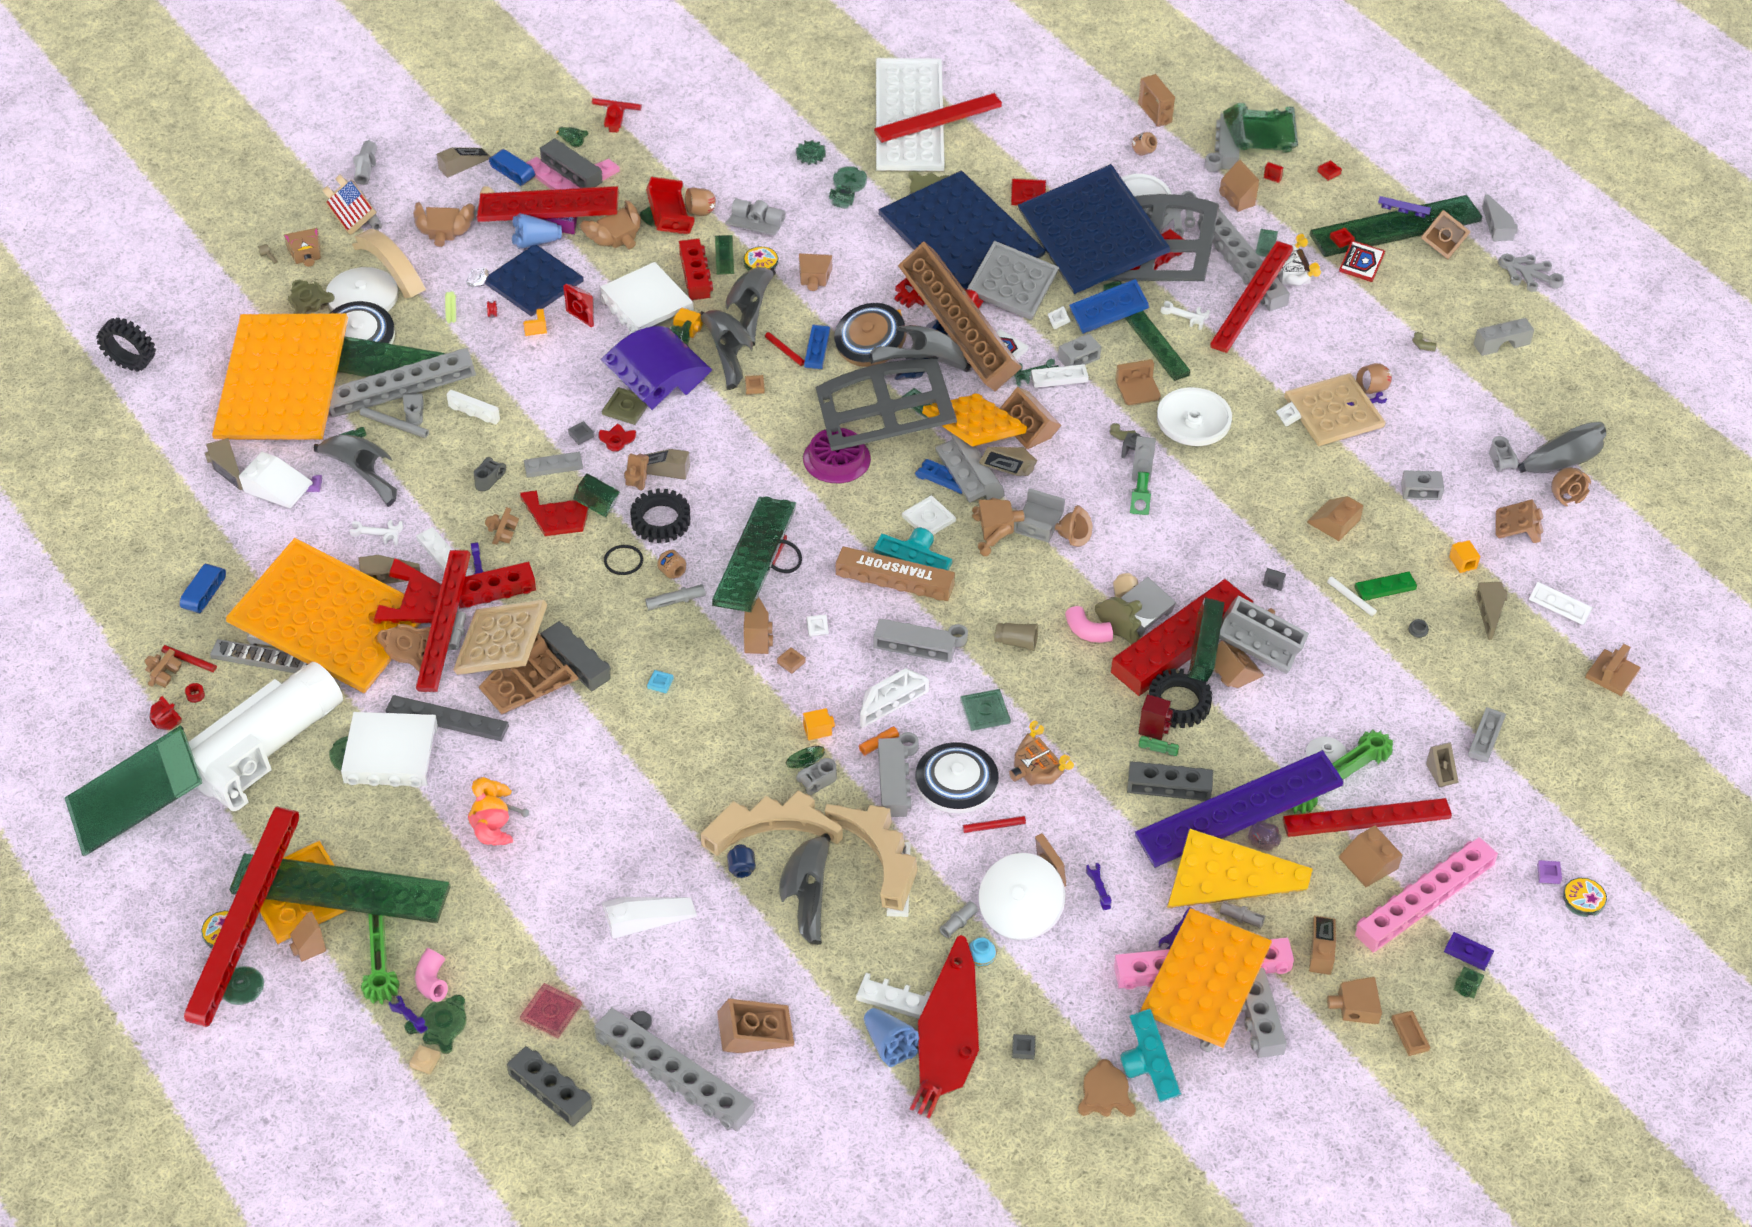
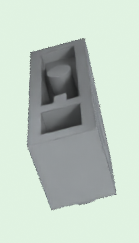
M1485 194L1482 209L1492 241H1513L1515 234L1518 232V226L1515 224L1513 217L1489 194Z

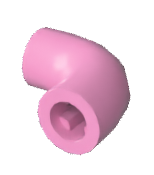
M1080 606L1071 607L1065 612L1070 629L1081 639L1095 643L1112 642L1113 630L1110 622L1094 623L1089 621L1084 609Z
M426 948L416 967L415 982L418 991L432 1001L439 1002L444 999L448 991L446 982L437 978L438 972L446 959L434 950Z

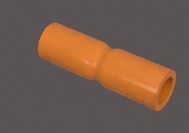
M892 726L876 737L861 743L858 746L859 750L865 756L878 749V739L898 738L899 732Z

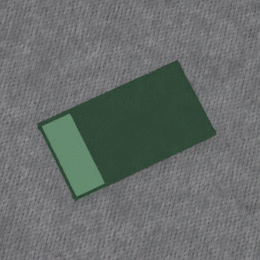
M181 725L64 797L83 856L95 851L203 783L184 728Z

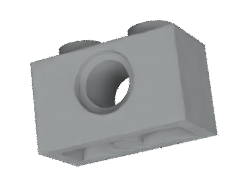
M1089 333L1060 345L1058 359L1064 366L1087 365L1100 359L1101 345Z
M1404 470L1401 480L1403 499L1441 500L1444 491L1442 471Z

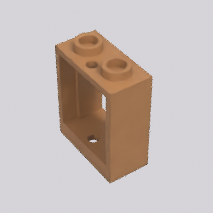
M1156 74L1141 78L1138 100L1140 107L1157 127L1172 123L1175 96Z

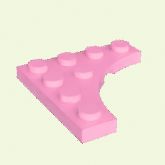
M538 157L526 162L534 169L535 178L551 190L580 188L543 163ZM610 159L594 164L602 169V181L620 171L619 166Z

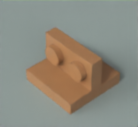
M1623 643L1619 650L1615 649L1613 653L1604 649L1587 672L1585 678L1622 697L1639 673L1641 667L1626 660L1631 647Z

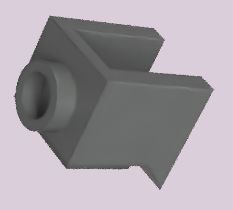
M1128 432L1123 442L1121 458L1125 459L1129 449L1135 450L1137 436H1143L1139 433Z

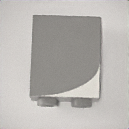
M1146 577L1121 597L1126 602L1138 600L1142 604V609L1135 614V617L1141 621V626L1137 630L1139 637H1142L1145 630L1163 615L1168 616L1171 614L1176 604L1149 577Z

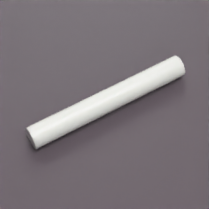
M1330 577L1328 579V584L1370 616L1376 614L1377 610L1335 578Z

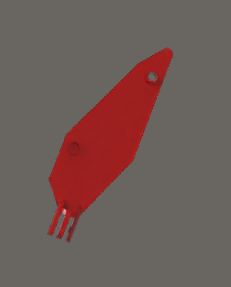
M963 935L957 936L918 1020L920 1086L910 1106V1110L914 1111L920 1096L924 1098L918 1110L920 1115H922L928 1100L933 1101L926 1115L928 1119L931 1118L940 1096L964 1086L979 1052L975 963L967 939Z

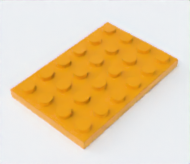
M1190 908L1140 1012L1151 1009L1154 1020L1224 1048L1271 947L1272 940Z

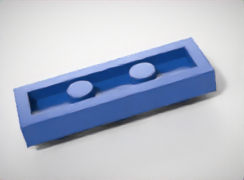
M812 325L804 368L823 369L830 326Z

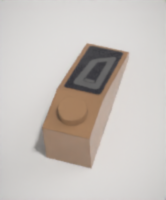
M1314 916L1309 972L1331 975L1335 961L1336 919Z

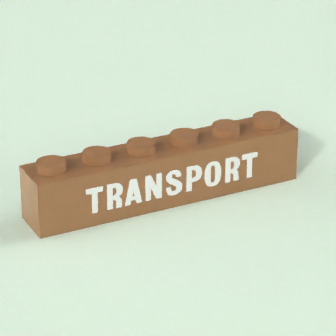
M842 546L836 561V575L842 578L855 579L862 583H872L880 587H889L901 592L906 591L918 596L931 597L939 601H949L955 585V572Z

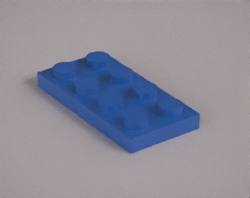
M1136 279L1069 305L1082 334L1149 308V304Z

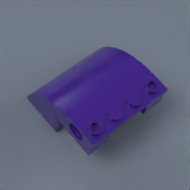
M664 326L646 327L628 335L600 359L651 410L663 401L676 387L685 395L689 394L712 371L668 327Z

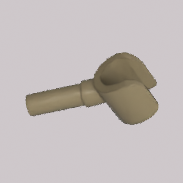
M267 244L258 246L260 256L267 255L274 264L278 262L271 254Z

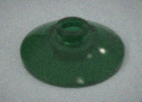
M812 746L792 754L786 760V765L788 768L804 769L824 756L825 748L823 746Z
M241 966L235 968L223 999L235 1005L252 1002L263 991L264 979L262 974L253 967Z

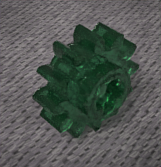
M804 140V144L799 143L796 148L797 160H801L802 164L807 162L808 165L811 163L817 165V161L823 162V158L826 157L825 146L820 145V141L814 142V140L807 142Z

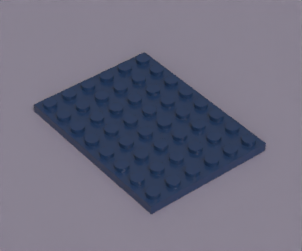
M1112 164L1018 205L1022 216L1054 265L1059 267L1058 271L1073 294L1170 252L1169 245Z
M962 170L878 210V214L914 250L923 241L933 248L965 290L968 289L994 241L1035 258L1045 255V249Z

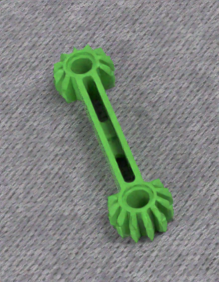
M1372 729L1370 733L1365 731L1358 741V747L1332 764L1344 780L1372 760H1375L1378 765L1381 760L1386 762L1393 752V740L1389 739V734L1383 735L1381 730L1375 732ZM1318 797L1293 807L1294 814L1297 811H1300L1302 814H1305L1306 811L1311 813L1318 803Z
M373 875L372 880L364 879V884H359L356 894L361 908L368 907L372 971L370 975H363L361 990L366 1000L370 999L372 1004L379 1000L380 1004L383 1005L385 999L391 1002L392 996H397L400 986L396 973L394 971L387 973L384 905L392 904L394 890L389 880L385 881L383 876L376 879ZM375 909H378L379 927L377 928L374 923ZM378 951L381 952L382 968L380 970H377L376 952Z

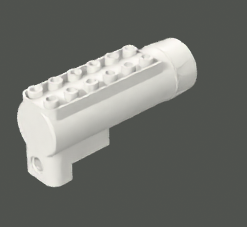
M311 662L289 676L282 684L274 679L186 743L199 783L195 786L206 796L215 797L231 811H237L249 803L243 791L272 770L267 757L311 724L322 719L343 701L341 690L329 672L320 664Z

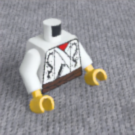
M1302 233L1296 236L1297 243L1292 244L1293 252L1277 275L1282 284L1295 286L1310 284L1312 276L1317 277L1321 274L1318 263L1314 262L1309 265L1303 250L1299 249V247H1306L1308 245V240Z

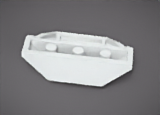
M905 668L880 683L871 686L864 694L860 712V726L864 728L929 692V679Z

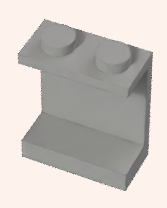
M1029 488L1027 502L1023 508L1024 521L1014 522V532L1049 543L1055 531V525L1059 523L1064 512L1065 499Z

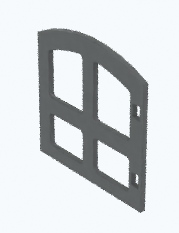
M1177 194L1134 196L1143 209L1153 208L1151 221L1160 234L1167 208L1184 209L1204 214L1198 239L1165 240L1170 247V252H1195L1194 266L1192 270H1154L1155 258L1142 264L1139 270H1128L1106 281H1131L1134 279L1137 281H1205L1219 204L1206 199Z
M911 359L876 364L845 373L815 387L831 451L957 422L937 359ZM908 372L927 373L932 388L931 391L898 399L890 398L884 376ZM867 379L872 381L877 398L876 404L836 412L832 393ZM830 399V402L824 403V401H823V400ZM930 403L937 404L940 413L938 416L905 424L897 423L896 411ZM878 415L882 416L885 426L883 429L848 437L842 436L841 424ZM838 431V433H839V434L832 435V432Z

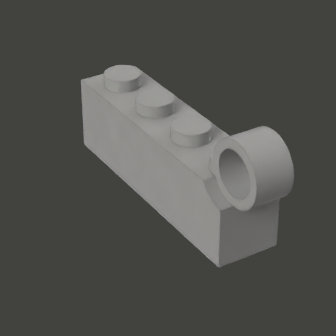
M1221 113L1220 120L1217 119L1215 140L1218 141L1215 143V151L1218 152L1206 155L1205 168L1208 171L1230 170L1239 161L1241 114Z
M879 618L873 636V648L951 663L955 647H962L967 643L968 630L961 624L952 625L948 631ZM960 634L962 637H955L953 635Z
M911 732L902 733L899 738L878 739L881 806L890 809L891 817H907V809H911V796H907V792H910V779H906V775H909V763H905V759L917 753L919 743L917 735ZM910 742L913 743V745L905 746L903 745V743Z

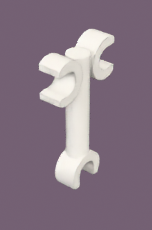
M1165 301L1164 307H1161L1162 314L1168 315L1171 313L1190 319V327L1198 324V330L1203 328L1204 320L1209 318L1210 310H1207L1206 313H1201V307L1196 309V314L1173 307L1170 301Z
M389 520L388 529L366 527L362 526L360 522L354 521L352 526L357 529H350V535L354 537L361 534L383 536L385 545H387L388 540L393 539L396 546L399 542V532L403 530L402 521H399L397 526H393L392 520Z

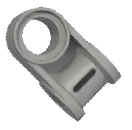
M403 394L406 422L419 426L423 421V394Z
M1503 436L1493 438L1489 456L1494 463L1496 471L1501 472L1503 469L1509 468L1517 469L1518 458L1509 440Z
M830 758L821 759L819 762L802 769L797 774L796 779L805 786L808 795H813L836 781V763Z

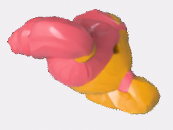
M485 777L477 778L473 781L471 787L476 796V801H474L468 814V821L474 829L478 841L482 844H491L493 846L512 843V836L500 830L507 823L509 814L506 803L498 798L509 796L512 790L506 784H501L498 781Z

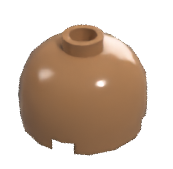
M1567 467L1560 470L1554 476L1551 490L1554 497L1563 505L1568 506L1566 503L1575 501V504H1578L1589 494L1590 490L1588 487L1591 484V480L1580 469ZM1564 493H1567V494H1569V495L1572 496V497L1569 498V499H1566V498L1563 496V494H1564Z

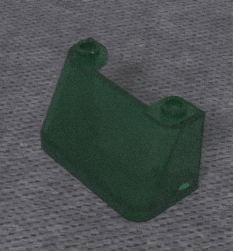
M1237 103L1223 111V119L1236 147L1240 148V150H1282V153H1288L1298 147L1294 107L1287 106L1284 111H1279L1276 108L1272 111L1250 110L1246 103Z

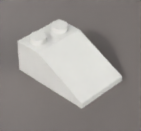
M261 452L239 475L244 492L287 508H291L308 490V487L313 484L310 479L278 457Z

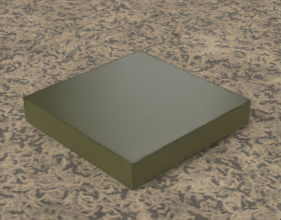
M618 387L603 408L602 415L636 425L648 406L634 392Z

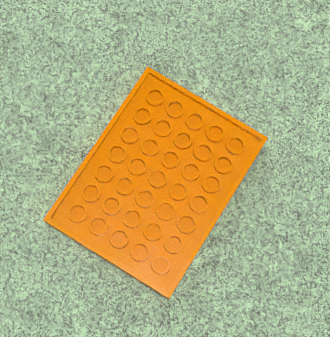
M240 314L213 428V438H229V440L323 439L348 322L347 314Z
M294 538L226 616V622L307 664L311 662L320 664L333 678L364 694L392 660L378 642V633L381 630L397 627L399 624L409 625L414 628L421 624L411 623V621H399V624H391V621H381V624L373 623L378 605L400 609L404 593L297 538Z

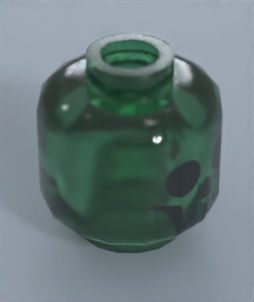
M837 184L834 189H830L828 199H831L833 206L847 209L849 205L852 206L855 192H852L851 187Z

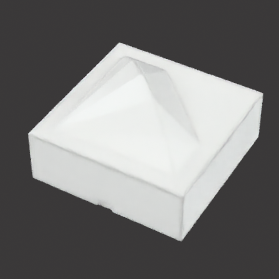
M1064 306L1048 313L1054 329L1070 322Z
M1292 402L1276 411L1285 426H1289L1301 418V414Z
M826 614L806 617L809 637L829 635Z

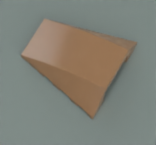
M537 633L526 666L493 670L479 686V689L502 715L578 680V677L567 665L564 666L548 649L544 639Z

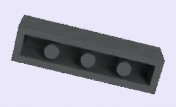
M554 138L540 147L541 161L580 188L597 187L603 183L602 169L591 163L587 158L579 155L575 150L567 147L564 143Z
M558 621L540 633L548 649L564 666L567 665L591 692L611 679L610 665L605 660L602 661L593 649H589L580 637L577 638L570 627L564 626Z

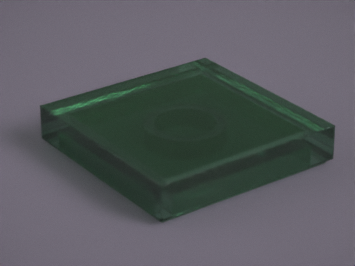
M1000 689L960 696L971 731L1010 724L1011 719Z

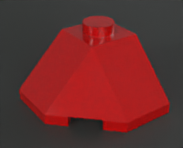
M569 284L563 285L566 312L592 328L594 326L593 296L579 287Z

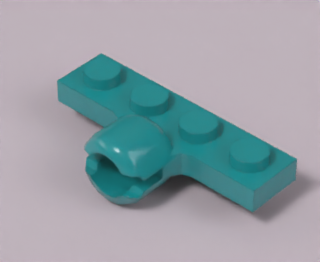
M922 527L915 528L907 541L881 533L873 548L874 553L947 571H949L952 565L951 558L929 550L934 542V536L929 530Z
M1151 1009L1130 1015L1138 1046L1124 1051L1120 1055L1127 1077L1134 1078L1143 1074H1149L1160 1103L1181 1096Z

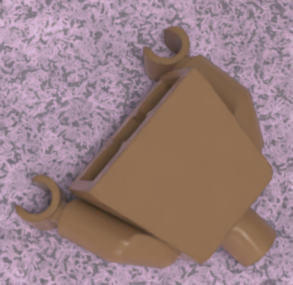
M994 497L989 500H979V507L974 506L972 509L974 513L972 517L974 520L981 522L983 538L986 540V543L980 542L978 544L980 554L988 556L991 553L990 546L993 547L999 540L1008 534H1012L1014 532V522L1024 521V511H1012L1009 500H1000Z

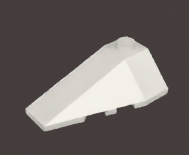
M620 897L602 902L613 939L697 917L690 897Z

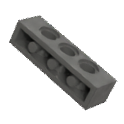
M1130 761L1127 793L1200 801L1211 799L1213 788V770Z
M525 1046L507 1063L509 1076L572 1127L592 1110L591 1095L586 1090H580L575 1086L574 1081L570 1077H564L560 1074L554 1064H548L544 1061L538 1051H532Z

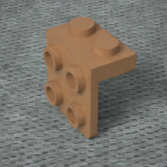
M1152 359L1117 365L1115 381L1126 405L1161 399V394L1153 379L1154 362Z
M1533 499L1498 508L1496 510V536L1504 538L1527 532L1533 543L1541 542V534L1543 533L1541 519H1543L1542 510L1537 508Z

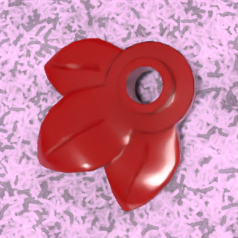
M616 424L610 431H599L600 441L604 442L610 451H620L626 444L632 443L636 438V430L625 432L620 424Z

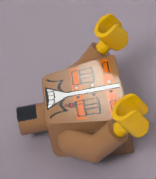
M1036 720L1030 723L1029 728L1031 732L1027 733L1015 753V768L1009 771V775L1014 782L1024 778L1030 786L1035 784H1053L1064 773L1065 769L1071 770L1074 767V763L1067 754L1062 755L1058 759L1040 737L1035 738L1036 735H1041L1044 732L1042 725L1035 730V727L1038 725Z

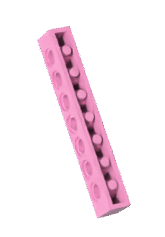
M1480 837L1473 842H1467L1458 853L1455 851L1444 863L1439 862L1433 868V871L1428 874L1424 873L1413 885H1407L1398 896L1393 895L1383 907L1378 906L1369 917L1361 918L1356 925L1355 936L1373 953L1494 866L1498 853Z
M1270 939L1272 944L1261 968L1265 969L1266 974H1285L1291 971L1294 958L1289 939ZM1170 949L1115 955L1114 969L1118 988L1152 987Z

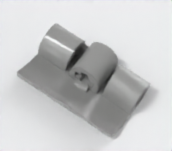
M735 198L732 204V215L725 221V224L774 236L782 226L786 212L782 209L769 207L762 200L755 201L753 205L750 201Z

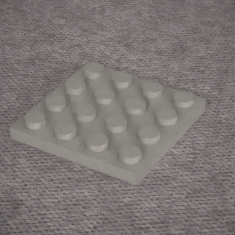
M994 241L968 289L974 290L983 301L1032 320L1058 273L1059 267Z

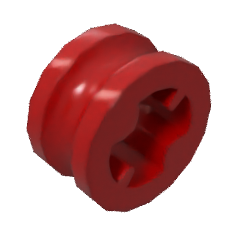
M487 301L488 317H491V315L497 317L496 301L493 303Z
M199 683L189 684L185 689L186 698L189 702L197 703L205 697L203 686Z

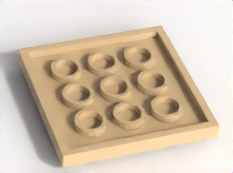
M1351 373L1285 391V399L1288 403L1292 402L1301 414L1300 421L1318 446L1385 427V420ZM1353 402L1354 406H1350L1347 403Z
M545 600L476 609L455 663L454 672L460 675L526 666L547 608Z

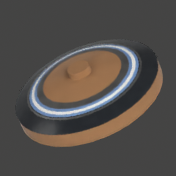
M867 303L857 306L841 318L835 329L834 340L837 350L846 361L857 366L868 367L884 363L888 360L871 364L869 354L874 347L879 346L902 348L907 333L898 331L896 328L905 325L904 319L895 308L887 304Z

